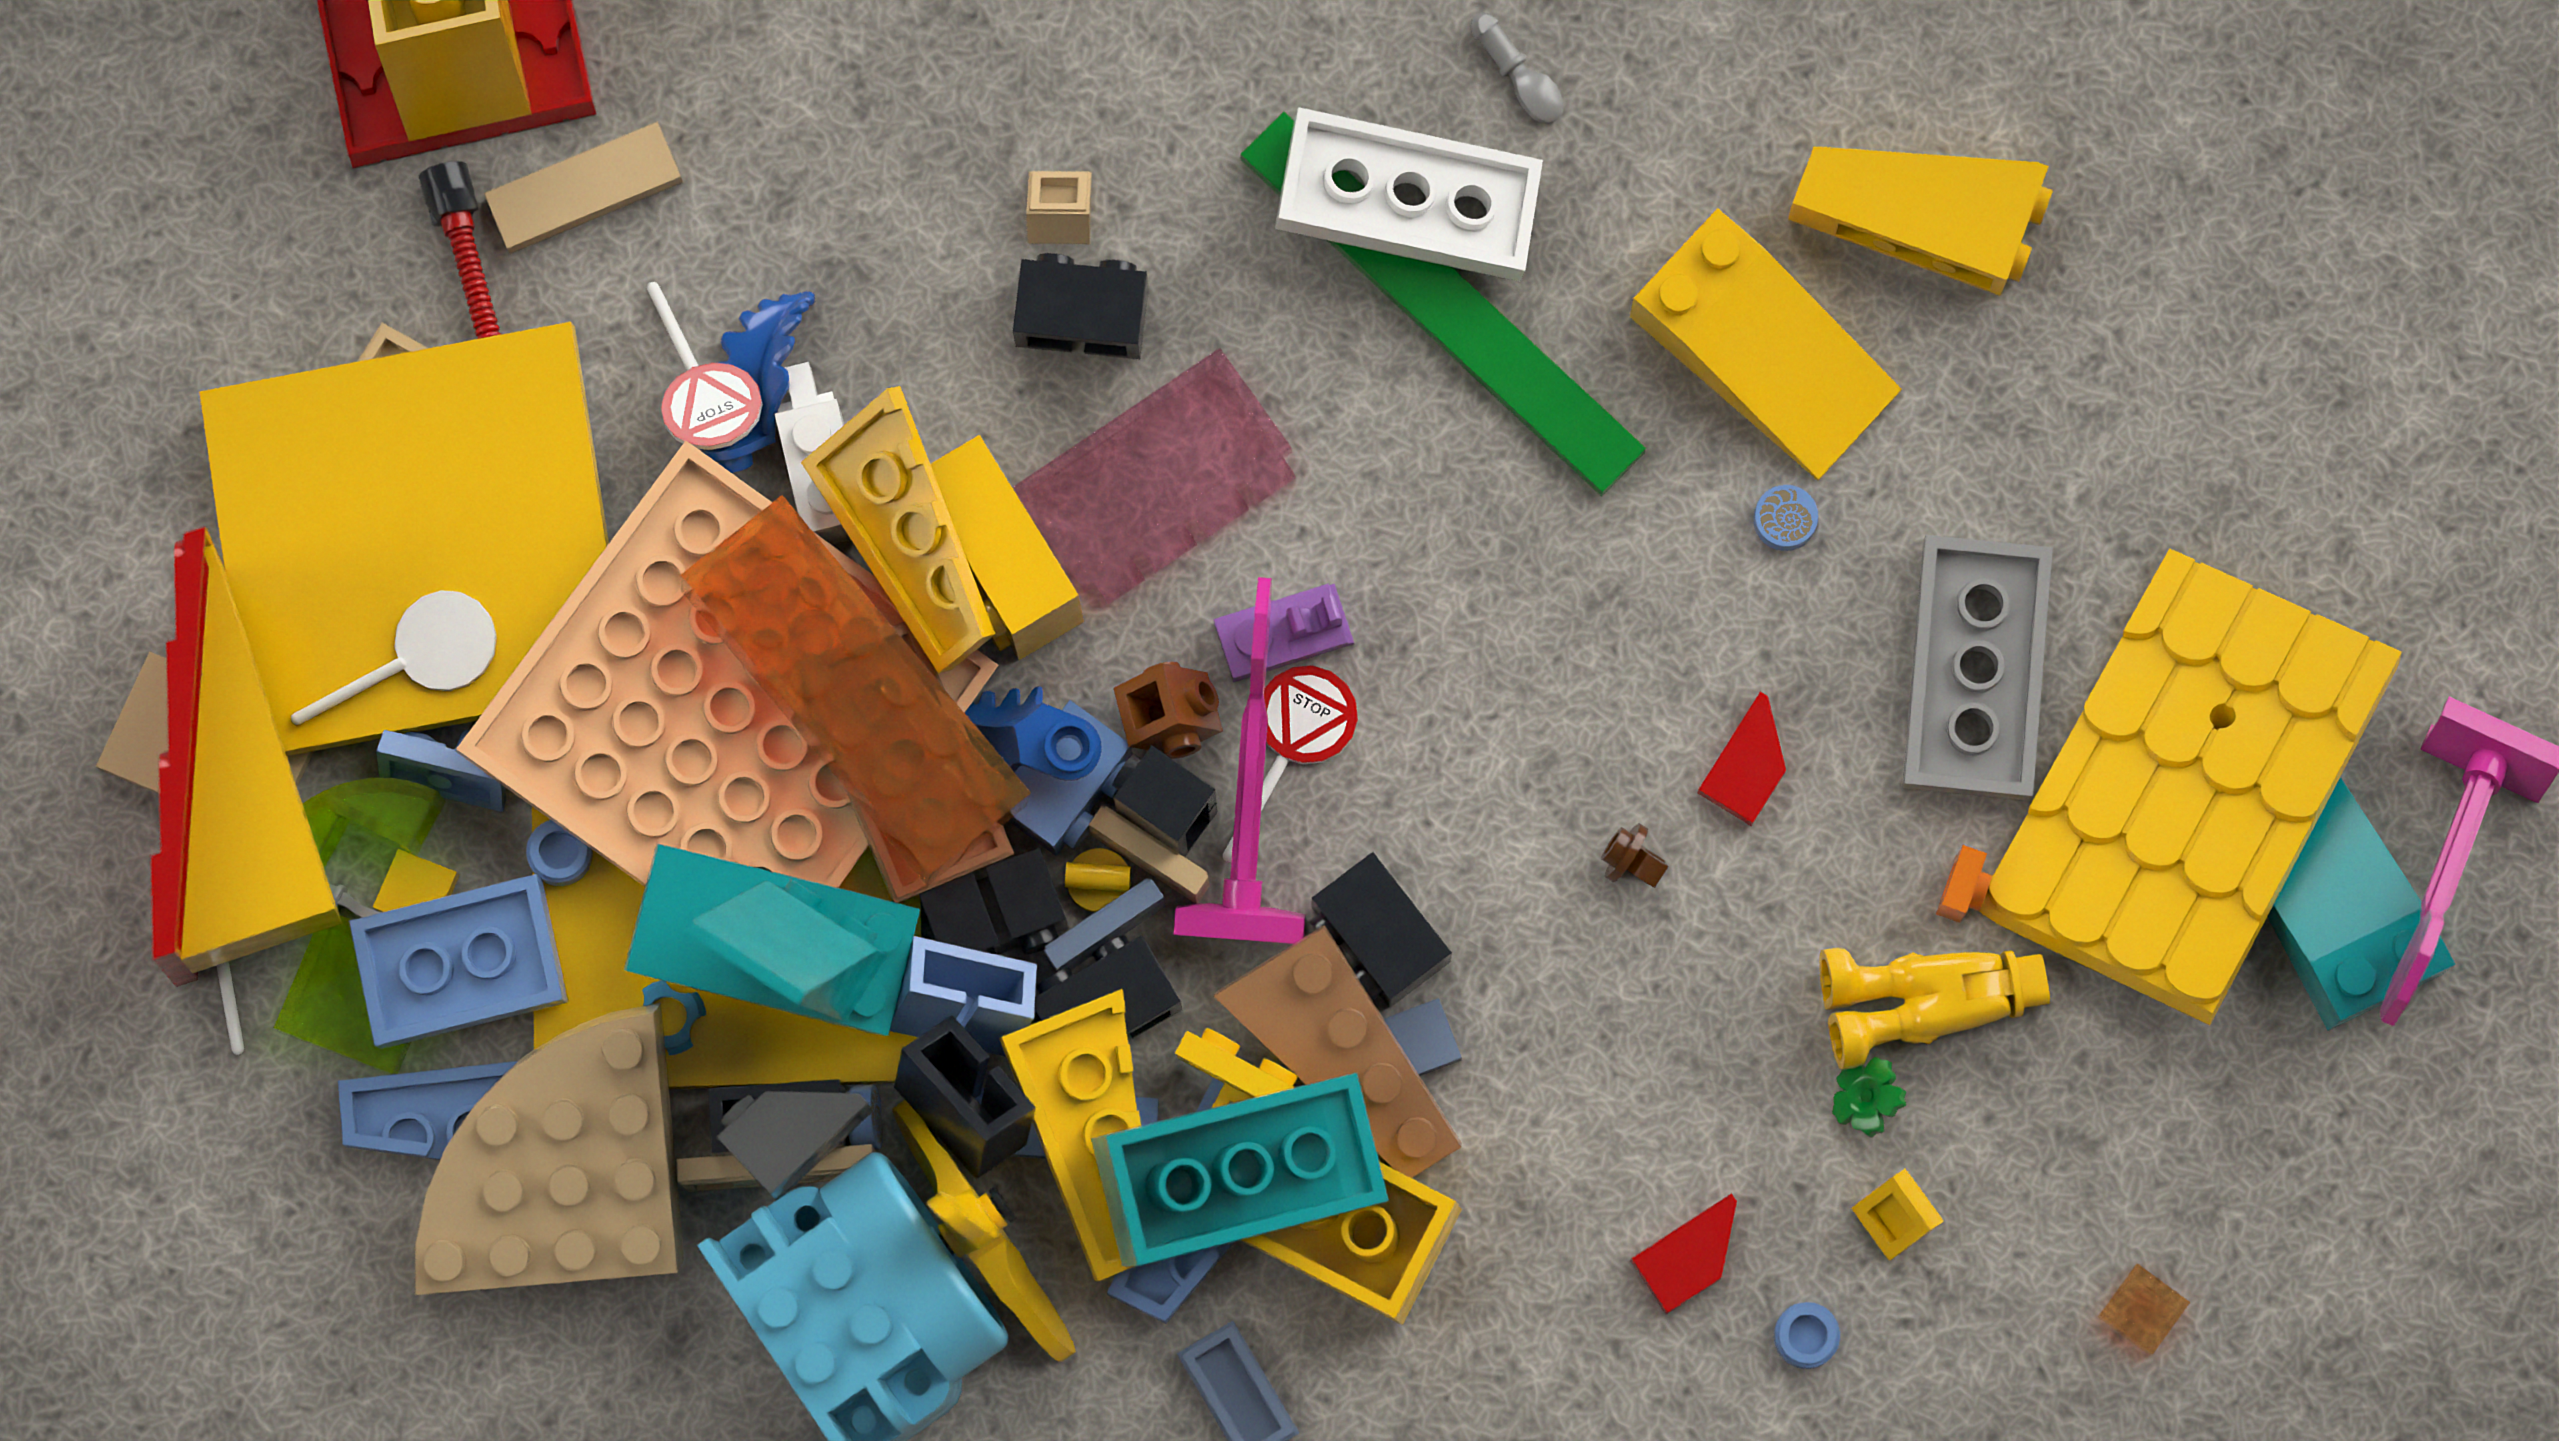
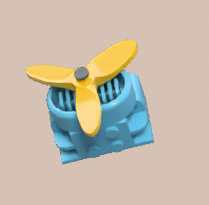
M905 1100L892 1108V1112L906 1143L935 1192V1196L928 1200L927 1203L943 1223L937 1224L922 1200L896 1166L885 1155L873 1152L820 1189L810 1186L798 1187L789 1191L768 1207L762 1205L751 1214V1219L721 1240L716 1241L707 1238L697 1245L828 1441H908L947 1414L958 1403L962 1393V1377L1007 1345V1330L990 1300L961 1259L965 1254L974 1262L999 1299L1015 1313L1033 1338L1052 1358L1058 1362H1063L1076 1353L1074 1343L1064 1322L1048 1296L1029 1271L1021 1253L1002 1229L1008 1225L1005 1218L1010 1222L1016 1219L1007 1202L995 1187L989 1190L991 1197L986 1192L979 1197L947 1151L937 1142L923 1119Z

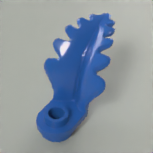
M810 291L795 295L782 294L778 298L779 301L763 299L758 304L760 312L754 313L746 310L740 314L739 321L746 331H728L722 335L721 345L729 359L728 361L717 363L731 364L748 372L759 386L763 404L759 421L746 437L731 446L714 450L699 449L731 473L751 467L753 465L752 452L775 443L774 413L778 412L790 384L788 370L782 367L781 364L791 353L795 344V338L789 335L802 321L801 314L806 312L815 303V294Z
M1040 686L1035 687L1023 704H1020L1019 689L1012 688L998 707L995 705V693L984 691L979 703L975 705L973 701L958 721L973 757H978L977 767L983 781L997 769L995 789L997 791H1000L1005 784H1008L1016 770L1022 765L1063 781H1075L1086 777L1094 770L1101 756L1102 745L1098 732L1085 719L1042 703L1043 690ZM1064 738L1074 739L1080 745V756L1074 760L1061 758L1057 753V743Z

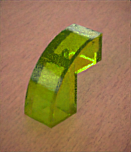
M367 778L336 785L316 794L302 804L325 870L348 825L397 849L417 856L446 801L437 790L419 783L394 778Z

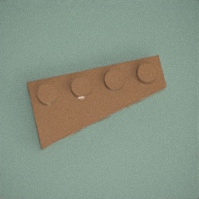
M1325 925L1214 993V997L1306 1085L1357 1073L1376 1151L1394 1170L1412 1178L1462 1147L1460 1139Z

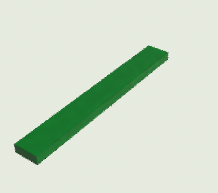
M1284 111L1240 154V160L1280 197L1294 120ZM1339 170L1331 175L1334 184L1342 191L1353 193L1365 187L1348 170ZM1327 240L1601 497L1645 454L1646 447L1452 267Z

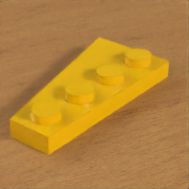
M901 386L887 388L801 461V464L937 672L942 673L955 668L993 637L995 632Z
M1123 989L999 1038L1018 1088L1036 1106L1032 1121L1095 1281L1103 1280L1135 1267L1122 1266L1091 1140L1094 1137L1141 1126L1132 1076L1134 1070L1130 1044H1128L1124 1012L1126 1011Z

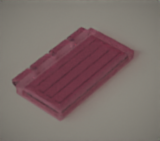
M1219 348L1012 488L1031 519L1081 590L1085 593L1095 586L1104 596L1107 605H1109L1145 581L1142 573L1133 562L1135 558L1142 555L1154 573H1157L1197 546L1195 539L1185 524L1194 519L1206 538H1208L1249 510L1237 489L1246 484L1258 503H1260L1296 479L1284 459L1292 453V447L1221 348Z

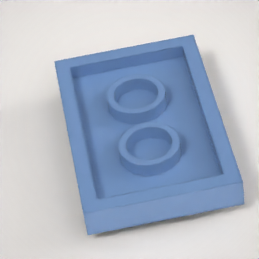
M537 874L349 921L374 1045L380 1049L568 1003L543 880Z

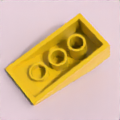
M1719 208L1710 215L1633 298L1630 313L1631 319L1817 481L1821 479L1902 390L1763 246Z
M1224 1083L1212 1108L1253 1097ZM1379 1162L1389 1201L1239 1239L1348 1298L1403 1325L1462 1209L1455 1200Z

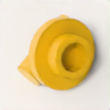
M1103 848L1090 849L1078 855L1073 862L1066 863L1065 888H1068L1074 902L1084 910L1096 913L1130 890L1131 866H1127L1123 858L1111 850Z

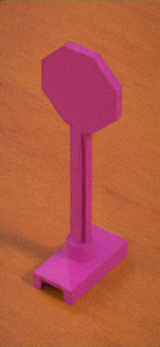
M1258 577L1251 653L1250 695L1241 722L1230 878H1224L1222 904L1178 905L1175 909L1173 935L1294 944L1304 938L1306 914L1261 907L1262 881L1256 880L1268 725L1264 701V686L1269 641L1272 578Z
M2450 696L2446 700L2435 725L2431 724L2420 750L2464 769L2462 781L2465 788L2424 893L2421 904L2420 923L2392 977L2379 1011L2381 1021L2391 1026L2395 1025L2409 1004L2433 955L2445 923L2443 915L2451 905L2491 796L2497 794L2500 788L2503 787L2539 803L2559 773V746Z

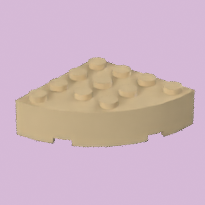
M661 1003L610 1012L562 1032L522 1057L474 1105L446 1146L425 1195L415 1244V1295L672 1274L679 1271L684 1261Z

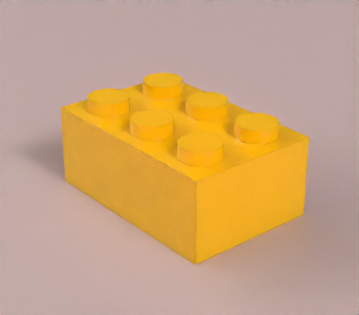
M981 436L974 437L930 463L994 629L995 635L991 637V640L997 649L1002 651L1010 646L1018 660H1021L1083 623L1084 619L1077 591Z

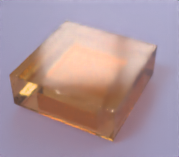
M2137 1263L2097 1317L2151 1356L2190 1302Z

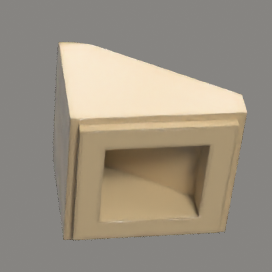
M1029 171L1026 210L1028 244H1090L1091 172Z

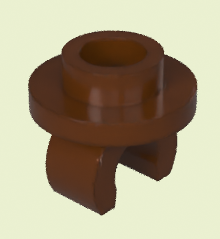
M1638 823L1630 832L1623 827L1618 829L1601 856V860L1609 864L1605 872V878L1616 882L1627 869L1645 883L1654 888L1656 887L1669 866L1665 864L1666 861L1642 846L1647 836L1648 828Z

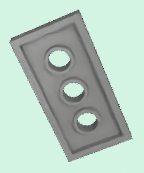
M1925 535L1922 547L1902 788L2030 801L2033 797L2053 547ZM1976 590L1991 592L1999 601L2000 614L1991 621L1974 619L1966 610V596ZM1970 652H1982L1988 655L1995 666L1994 678L1981 684L1967 680L1960 669L1961 658ZM1971 713L1984 718L1990 728L1989 740L1979 746H1970L1963 743L1955 732V722L1960 716Z

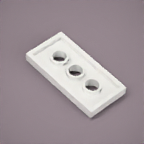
M1298 107L1294 119L1275 229L1521 281L1526 268L1543 160ZM1339 170L1353 171L1361 177L1365 187L1353 193L1342 191L1334 184L1331 175ZM1401 183L1414 184L1422 190L1426 201L1417 206L1403 204L1396 198L1393 188ZM1463 196L1474 197L1483 203L1487 215L1479 219L1464 217L1456 209L1454 201Z

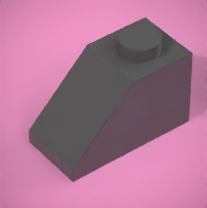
M765 1091L756 1101L748 1095L734 1105L721 1120L726 1129L717 1138L775 1200H778L859 1126L873 1110L859 1093Z

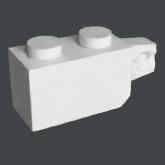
M809 362L784 367L789 373L791 401L780 404L778 413L774 414L800 523L831 545L851 540L801 464V461L844 426L837 399H834L833 392L817 395Z

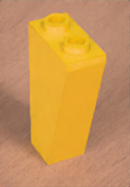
M1814 146L1792 202L1788 220L2000 296L2007 279L2020 282L2032 250V246L2021 243L2028 222L2040 226L2053 190L2042 186L2049 166L2039 162Z

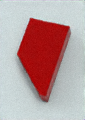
M1759 692L1697 792L1751 827L1786 772L1778 733L1767 695Z
M1732 1193L1631 1258L1630 1261L1666 1315L1722 1278L1737 1200Z

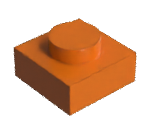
M1962 845L1954 860L1936 915L1960 923L1966 915L1968 908L1980 911L1992 875L1981 871L1987 853Z

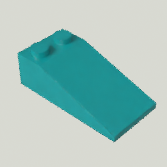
M2341 777L2267 916L2327 1031L2382 1005L2392 977L2420 923L2422 901ZM2439 936L2433 955L2417 987L2443 975L2456 965L2441 936Z
M656 844L624 971L871 1034L888 1036L920 909ZM792 879L824 899L817 911L839 924L844 914H847L878 933L879 935L872 945L886 953L887 957L845 1022L796 1004L684 932L692 920L766 880L784 889L789 880Z
M792 879L789 880L784 889L766 880L692 920L684 932L796 1004L845 1022L887 957L886 953L872 945L879 935L878 933L847 914H844L839 924L817 911L824 899Z
M1357 1073L1091 1138L1122 1266H1139L1389 1201Z

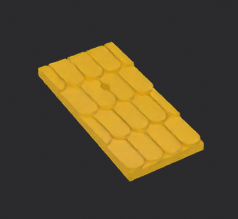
M2169 548L2124 628L2121 640L2087 698L2083 712L2030 804L2027 816L1992 876L1979 912L2001 927L2207 1025H2211L2395 674L2402 651L2377 640L2374 642L2366 635L2319 614H2311L2310 610L2260 588L2255 589L2253 585L2202 562L2199 564L2195 562V559Z

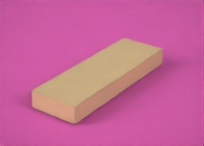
M655 122L485 192L484 195L505 245L511 254L683 183V180L658 122Z
M872 1144L834 1148L797 1184L830 1182L868 1154L876 1152ZM734 1155L677 1159L678 1183L687 1192L763 1187Z

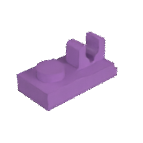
M1325 584L1271 601L1266 672L1354 644L1335 584ZM1255 606L1214 619V625L1233 682L1250 677Z

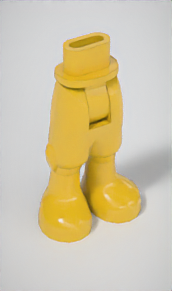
M1844 948L1824 949L1820 951L1819 955L1820 984L1826 1010L1849 1007L1861 1002L1887 997L1904 999V1004L1891 1010L1875 1012L1843 1011L1832 1013L1829 1016L1828 1029L1835 1060L1841 1070L1852 1069L1865 1064L1871 1048L1890 1041L1901 1039V1041L1908 1043L1931 1044L1940 1036L1980 1027L2007 1016L2012 1018L2022 1017L2024 1008L2050 1004L2049 985L2041 954L2015 957L2014 952L2008 950L2003 951L2001 954L1957 952L1923 956L1911 952L1909 955L1893 960L1887 966L1877 967L1857 965L1850 953Z

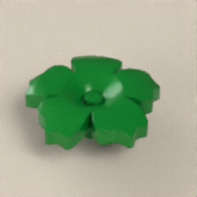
M1874 1057L1868 1062L1866 1067L1861 1065L1841 1071L1836 1081L1845 1091H1839L1834 1094L1832 1110L1838 1123L1846 1125L1851 1122L1854 1129L1862 1131L1869 1137H1874L1875 1134L1884 1132L1883 1115L1894 1117L1898 1109L1906 1106V1090L1891 1085L1896 1079V1074L1892 1071V1062Z

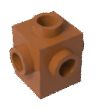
M1163 662L1145 669L1142 674L1113 688L1128 747L1148 750L1152 745L1169 758L1178 759L1195 754L1202 748L1200 742L1223 732L1217 709L1219 698L1215 687L1209 680L1208 672L1180 667L1178 662Z

